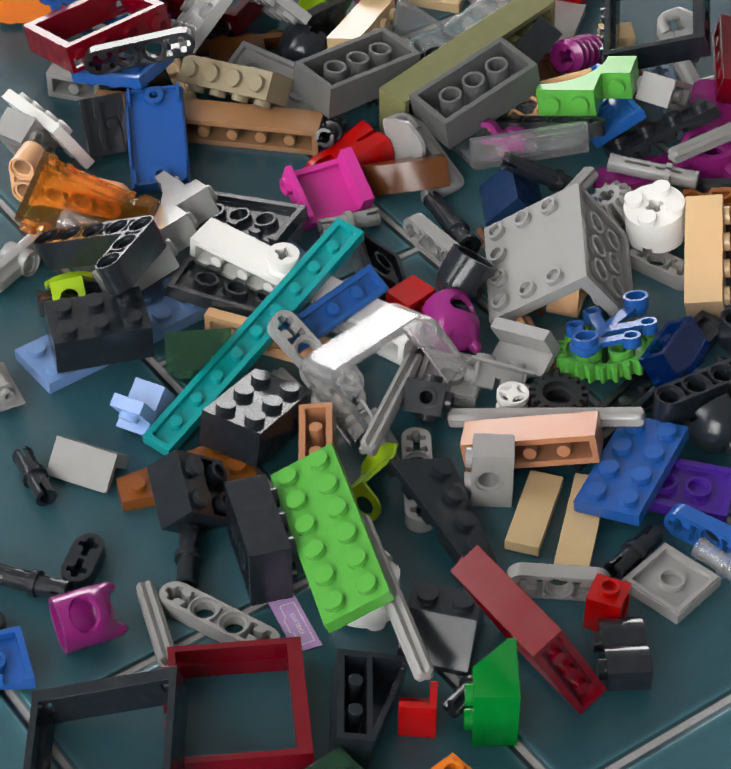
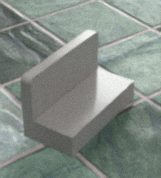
M497 316L490 326L499 339L492 353L496 357L495 361L506 364L509 361L523 363L527 366L526 369L535 371V375L532 377H539L540 379H542L543 374L548 373L561 348L550 330Z
M57 436L47 467V473L51 477L98 492L108 493L116 468L126 469L130 456L74 438Z

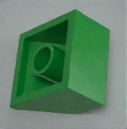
M508 638L472 667V683H465V706H470V708H463L464 731H471L472 746H517L521 694L515 638Z

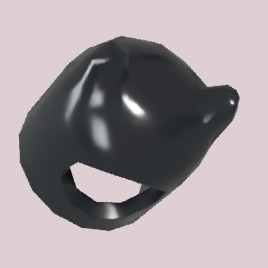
M453 244L437 271L436 285L439 291L451 288L462 290L468 294L472 304H474L481 297V289L485 281L495 275L497 267L474 251L461 245ZM454 299L451 302L452 305H466V303L458 299Z

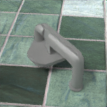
M678 6L662 12L657 18L656 35L659 40L693 34V12ZM676 21L677 31L673 32L669 22ZM700 58L671 63L680 81L693 85L695 81L700 80L693 66ZM714 75L702 79L714 80Z
M403 112L395 113L383 119L385 136L391 141L395 159L417 158L440 153L444 154L447 158L450 186L421 190L420 197L422 203L425 195L429 192L434 199L436 198L433 195V191L440 193L441 197L444 198L463 187V176L422 121Z

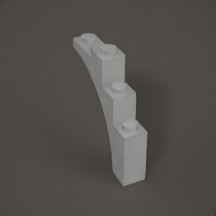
M166 171L155 176L162 191V199L153 218L166 240L167 246L132 287L139 286L142 291L180 267L175 256L178 255V252L190 246V238L197 232L196 228L199 227V224L220 212L215 203L218 200L217 194L209 184L204 185L197 179L183 184L178 176L173 177ZM94 270L92 273L102 292H107L108 290L97 270Z

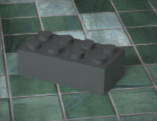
M385 27L295 61L293 92L330 119L378 99L379 88L419 62L420 52Z
M499 37L410 94L413 116L422 121L431 134L450 150L484 128L481 127V123L484 120H496L536 94V88L540 84L538 64L503 37Z

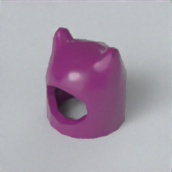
M445 289L433 294L426 300L422 308V318L436 346L440 349L456 352L468 349L473 353L480 352L482 346L480 341V320L467 293L459 289ZM454 299L462 300L466 303V309L455 308L451 302Z
M102 582L49 597L48 602L52 623L59 644L65 654L118 638L129 630L127 624L117 620L115 609L110 599L111 593L115 590L114 583Z

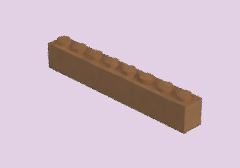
M97 89L94 97L118 93L121 91ZM121 92L122 101H123V106H124V111H125L126 107H125V94H124V93H126V92ZM184 98L188 143L316 155L320 151L321 146L318 143L321 140L318 139L316 141L315 134L324 123V115L319 111L274 106L267 109L253 104Z

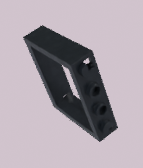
M602 0L604 8L600 9L604 27L600 28V37L603 47L599 49L602 56V64L608 56H637L639 70L711 56L710 0H693V34L619 48L620 0Z
M178 666L34 690L32 693L23 769H50L56 723L167 705L162 769H184L189 688Z

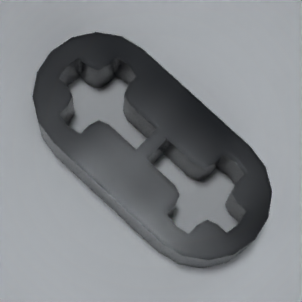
M93 533L83 534L73 542L60 571L61 579L69 580L73 583V587H67V589L76 590L94 584L106 556L105 543L99 535Z

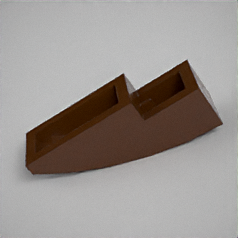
M442 153L360 165L374 196L450 186L447 158Z

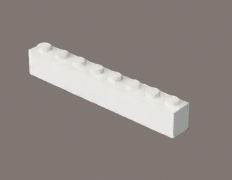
M211 217L190 238V255L197 258L196 264L205 268L209 264L221 269L220 275L230 280L238 277L246 281L249 289L254 291L263 289L271 293L280 283L272 280L267 273L268 251L271 246L255 237ZM331 276L301 311L339 286L343 281ZM376 299L332 332L401 365L407 352L412 350L415 352L422 344L425 321L385 301Z

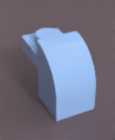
M136 377L128 397L118 393L113 395L110 406L119 412L116 426L143 435L172 403L175 395L164 386Z

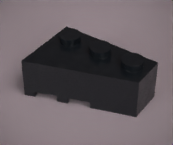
M337 648L330 676L329 766L368 769L405 681L409 667L405 656Z

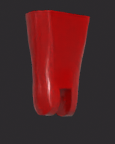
M361 120L334 144L313 156L305 167L336 159L340 150L352 147L360 165L394 160L395 153L387 136L381 132L374 133L372 126Z

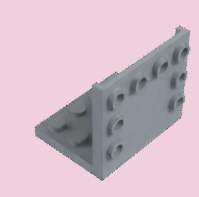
M185 0L180 8L182 13L176 20L172 19L170 21L171 27H187L193 31L195 35V48L192 53L195 54L233 0ZM248 0L251 3L261 4L263 6L262 12L273 20L276 18L280 22L283 20L293 25L296 23L306 25L312 17L311 14L293 0ZM178 37V43L181 46H186L187 41L183 37Z
M579 182L484 228L486 259L497 267L495 275L487 279L488 312L491 324L496 316L513 321L581 288L591 296L594 304L601 306L608 313L609 318H611L624 307L623 294L633 290L628 235ZM630 317L626 322L635 321L637 319L636 317Z

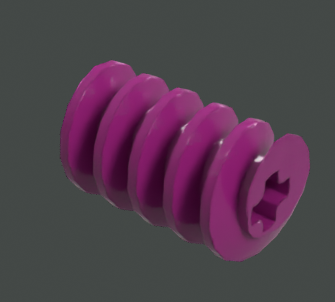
M583 34L561 39L552 46L550 52L551 63L557 72H565L567 74L591 68L597 63L602 65V56L599 49L603 47L601 38L594 34Z

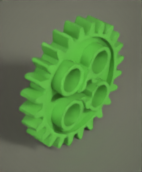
M585 325V330L594 331L593 327ZM564 334V340L557 341L561 348L555 358L556 368H559L560 373H568L570 378L576 376L580 378V381L586 378L589 384L595 380H600L601 384H605L608 379H612L617 383L621 377L630 380L632 379L631 374L643 375V369L651 370L652 364H658V358L661 357L659 337L655 336V334L650 336L641 335L642 345L637 349H625L622 347V344L608 346L609 358L606 363V347H602L592 357L582 358L570 351L569 343L572 341V338Z

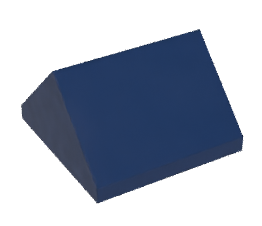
M502 169L480 185L479 191L486 227L542 200L539 183Z

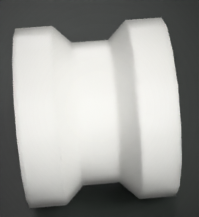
M286 242L272 245L268 251V276L272 280L280 282L298 263L300 259L299 249L295 245Z
M514 381L499 385L496 393L498 401L496 408H528V388L524 384Z

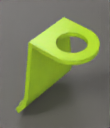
M88 271L67 272L50 278L44 282L46 290H51L53 301L60 299L62 292L67 289H73L79 296L86 295L84 282L93 281L94 275Z
M396 443L382 444L374 457L367 455L362 462L359 478L351 485L356 501L358 497H365L371 502L373 506L372 513L361 511V514L370 516L372 521H375L380 516L381 504L366 482L386 466L390 459H393L398 446Z

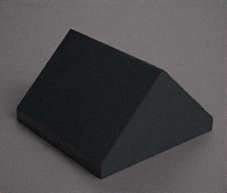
M364 233V240L352 253L354 273L356 274L368 264H371L390 289L404 281L406 276L399 256ZM386 293L378 299L386 302Z

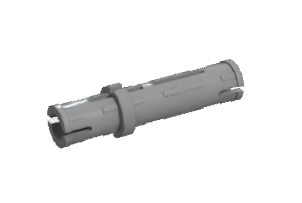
M610 153L607 164V172L620 173L653 181L666 180L670 185L695 190L700 172L675 167L673 163L669 162L665 165Z

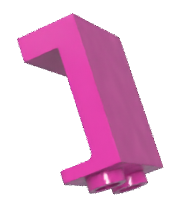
M352 147L341 149L336 159L294 171L292 165L286 166L280 178L281 191L285 196L288 195L290 202L306 205L308 216L301 223L303 231L317 227V220L320 218L342 215L343 211L347 210L356 212L370 209L375 199Z

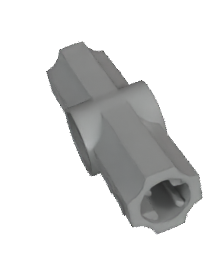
M42 223L18 243L8 241L0 251V293L21 275L25 277L34 275L42 258L34 245V240L43 232L53 229L52 226Z

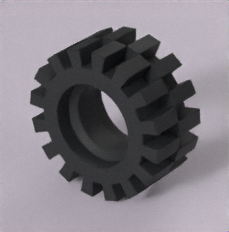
M553 372V377L546 373L543 374L542 379L537 377L534 379V384L531 383L528 408L588 407L589 391L586 390V384L584 382L580 383V378L576 376L570 379V374L565 373L564 377H560L559 372ZM552 400H561V401H564V402H566V403H554V402H551V401H552Z

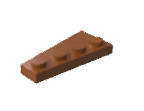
M205 446L187 451L221 460L227 472V481L257 476L253 466ZM147 467L116 478L117 491L123 512L156 506Z

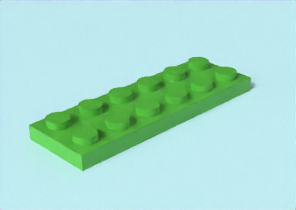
M332 443L270 475L273 486L277 489L282 511L286 514L291 536L295 539L297 552L322 622L328 632L332 633L395 600L338 453Z

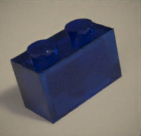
M687 316L666 322L638 361L654 386L658 388L661 385L692 374L695 368L703 363V357L711 345L693 317Z

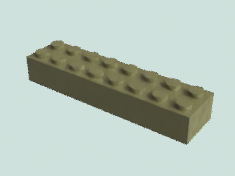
M511 0L379 88V132L385 135L383 119L400 112L413 116L410 94L497 38L503 37L515 46L541 15L552 25H555L556 1Z

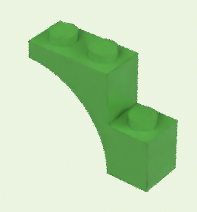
M608 56L601 66L586 75L563 82L538 84L536 95L539 116H597L604 99H633L636 92V82L639 78L637 56Z

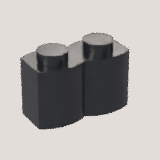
M642 617L598 619L597 630H591L592 652L599 653V658H596V675L600 680H604L607 691L651 689L653 669Z

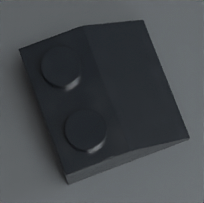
M414 580L407 605L434 670L459 676L468 675L484 625V612L466 590ZM399 643L397 655L405 656Z

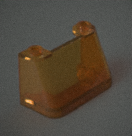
M44 150L14 219L20 224L19 230L36 236L37 232L42 234L56 228L147 215L154 217L159 208V200L147 194L144 197L139 196V198H136L135 191L130 190L129 192L74 168V165L67 163V166L64 167L65 163L58 160L59 156Z

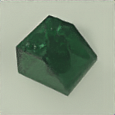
M231 328L164 332L167 374H174V380L193 379L194 373H198L231 337Z

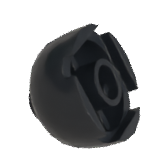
M290 24L280 37L278 55L293 62L328 49L326 39L328 36L322 31H319L318 35L311 32L312 26L307 24Z
M725 394L699 408L695 412L698 419L692 425L689 420L684 423V426L689 427V439L699 450L706 454L720 455L726 452L728 456H731V398L728 394Z

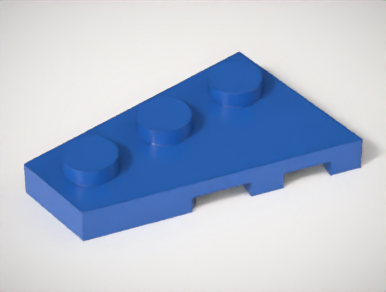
M110 57V63H114L113 57ZM174 59L103 75H93L84 69L75 74L71 73L73 82L85 83L88 86L106 85L110 88L127 87L133 90L143 89L148 86L151 80L174 62Z

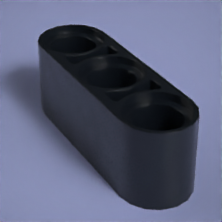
M541 15L514 47L538 64L563 33Z

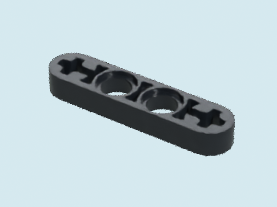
M176 27L95 45L86 51L84 66L90 74L103 75L185 57L194 51L195 35L187 27ZM178 37H183L187 41L186 46H181L178 43ZM165 39H169V45L171 44V50H167V42ZM150 42H157L162 46V50L157 54H151L145 47ZM122 48H128L133 51L134 56L129 60H122L118 57L117 53ZM111 51L113 52L114 63H110L109 52ZM98 55V58L102 59V64L97 65L93 61V56Z
M506 115L494 120L502 130L509 126L523 127L526 132L534 133V137L598 138L606 135L605 118L598 116Z

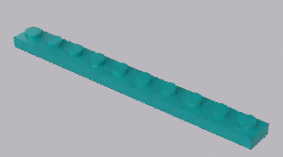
M338 217L142 435L143 443L164 456L179 449L201 424L202 410L235 385L274 342L267 329L268 322L274 314L280 310H288L297 315L364 240V231Z

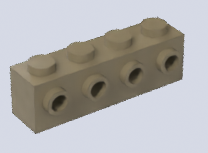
M191 54L183 57L177 80L188 84L187 90L204 94L205 90H209V95L226 99V95H232L231 100L248 104L250 99L254 100L253 105L270 109L271 104L286 107L293 79L275 72Z

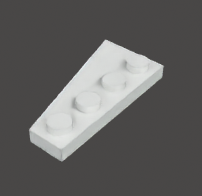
M8 89L2 96L13 109L37 118L64 152L71 158L74 157L86 170L95 162L70 136L73 130L64 121L58 120L50 111H45L36 101L33 102L23 92L18 95L11 89Z

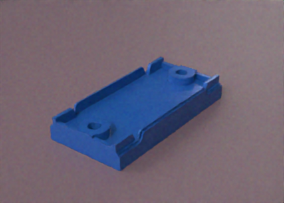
M176 83V85L161 87L153 86L135 90L126 89L127 92L124 93L133 195L161 192L155 176L163 171H166L173 177L178 176L183 184L192 182L183 87Z

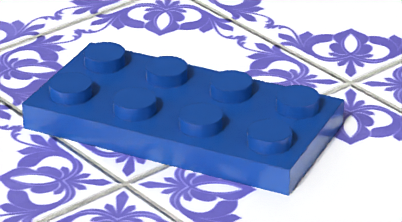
M645 418V423L642 427H617L601 454L600 463L594 465L573 501L574 511L640 526L689 439V427L669 422H660L650 418Z

